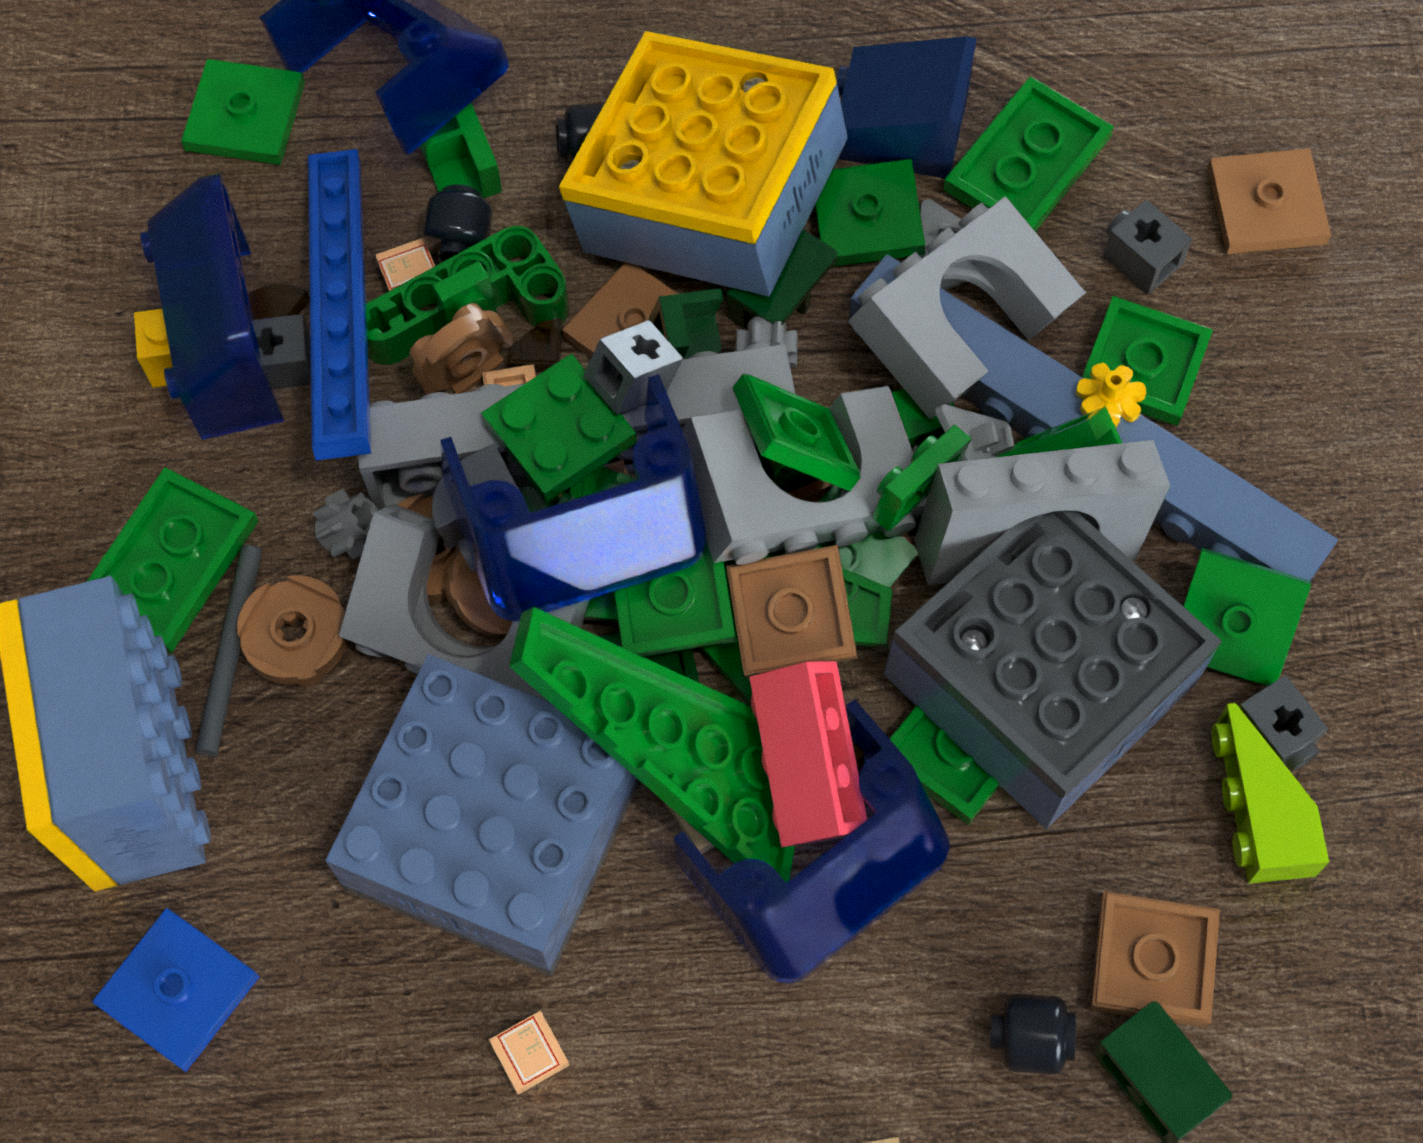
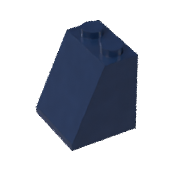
M964 36L854 47L849 67L840 66L836 82L839 96H842L841 107L848 136L838 159L867 165L912 159L914 173L945 179L953 167L968 98L977 38Z

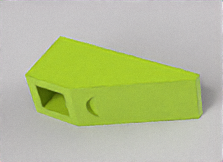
M1236 703L1227 704L1216 724L1212 725L1211 739L1216 757H1223L1227 777L1222 780V797L1226 810L1228 812L1234 811L1238 832L1233 834L1232 846L1237 866L1245 867L1248 884L1316 877L1329 863L1318 806Z

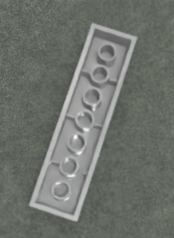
M756 343L745 347L741 351L721 354L704 351L692 355L689 359H683L666 395L621 413L636 432L637 443L602 466L605 467L623 459L629 474L654 471L658 466L665 465L678 455L674 440L691 417L741 409L732 387L742 374H749L795 394L786 344L771 346L766 343ZM621 376V379H620V382H621V383H622V381H623V379H624L623 376ZM488 384L472 392L453 395L436 392L427 394L420 400L400 403L377 401L370 404L371 454L358 455V463L370 499L378 511L393 504L397 505L413 495L423 493L424 498L434 496L439 481L454 464L495 443L519 491L524 486L533 487L483 423L481 415L482 411L524 384L505 387L499 384Z

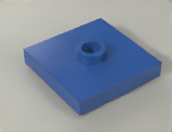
M166 908L101 989L92 1003L183 1071L187 1072L260 976L177 914Z

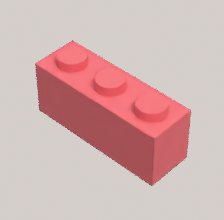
M837 661L803 662L750 676L752 689L751 707L758 721L763 747L762 765L769 779L774 805L772 818L774 826L779 833L781 847L810 844L870 831Z

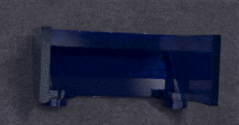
M280 0L259 17L282 63L288 71L305 72L365 21H369L398 39L400 53L409 64L380 87L375 94L402 151L408 155L496 82L509 66L508 56L499 38L436 0Z
M221 173L199 177L148 219V231L140 232L146 260L148 263L154 262L172 360V367L164 368L167 388L172 400L181 398L202 440L284 422V417L261 363L241 256L251 254L249 242Z
M659 374L648 377L644 420L649 432L636 442L633 450V467L638 480L529 513L522 493L509 482L490 480L469 486L452 437L440 440L443 480L489 606L499 617L509 621H520L521 613L532 607L546 613L688 568L697 563L702 557L707 534L691 452Z
M855 699L846 705V712L851 737L864 750V760L866 761L859 776V791L864 801L875 814L791 880L785 883L772 866L758 859L741 860L721 875H718L683 831L673 838L676 863L770 978L781 983L798 982L808 976L936 874L945 864L949 853L950 842L948 834L915 769Z

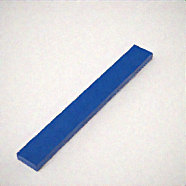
M358 149L308 155L312 450L317 461L371 454L360 156Z

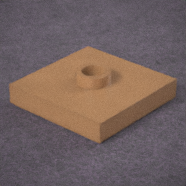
M1310 148L1210 158L1207 170L1226 255L1327 245L1331 232Z
M625 262L562 329L563 338L592 358L601 338L648 321L659 296L678 293L638 265Z
M838 545L764 558L745 565H726L743 672L746 678L803 662H841L858 659Z
M1103 891L1100 898L1089 1010L1134 1016L1150 1002L1156 1001L1175 1023L1208 1028L1211 1025L1220 909Z

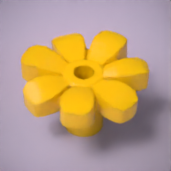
M1099 363L1092 367L1091 379L1083 378L1079 380L1075 395L1083 399L1080 406V411L1083 415L1106 406L1116 428L1120 422V415L1127 422H1134L1140 416L1141 408L1137 402H1142L1145 399L1146 387L1142 382L1130 383L1133 376V371L1130 368L1120 365L1115 370L1110 371L1105 363Z

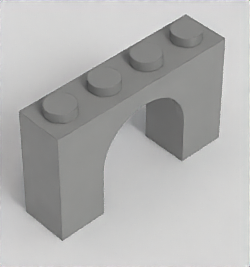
M1006 196L989 209L983 203L977 205L958 222L963 229L956 234L950 227L941 232L925 247L929 254L923 259L917 252L910 255L892 271L896 279L891 283L887 284L883 278L874 282L857 298L863 306L848 320L850 325L930 420L936 416L935 410L937 407L943 404L950 405L989 372L947 320L940 301L941 280H964L986 291L1028 341L1086 293Z
M889 386L841 393L829 407L860 471L861 478L851 491L841 488L839 498L828 502H808L797 499L773 483L760 463L741 409L694 416L688 420L674 440V444L714 563L735 559L737 565H745L759 561L771 552L785 550L786 554L814 549L819 543L835 541L838 546H847L863 540L868 534L884 532L886 537H894L907 533L916 527L915 521L922 515L928 496L889 532L872 518L881 498L876 492L879 484L896 466H899L902 470L907 468L912 463L911 458L914 454Z
M1154 440L938 464L914 538L927 585L949 583L1007 529L1029 518L1055 511H1077L1130 560H1135L1170 488V483Z
M395 504L374 512L339 637L355 642V648L364 654L375 657L389 655L406 662L405 667L416 674L419 673L429 654L548 701L509 667L521 613L535 607L581 628L596 579L548 561L541 562L528 570L512 625L503 641L492 646L469 645L455 639L439 625L428 602V576L440 538L433 518Z

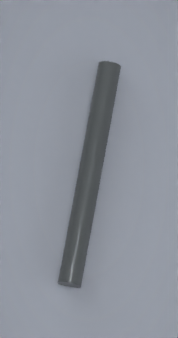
M242 545L195 749L196 753L204 756H217L241 651L240 638L237 633L238 616L244 603L254 592L263 552L261 548L253 545Z

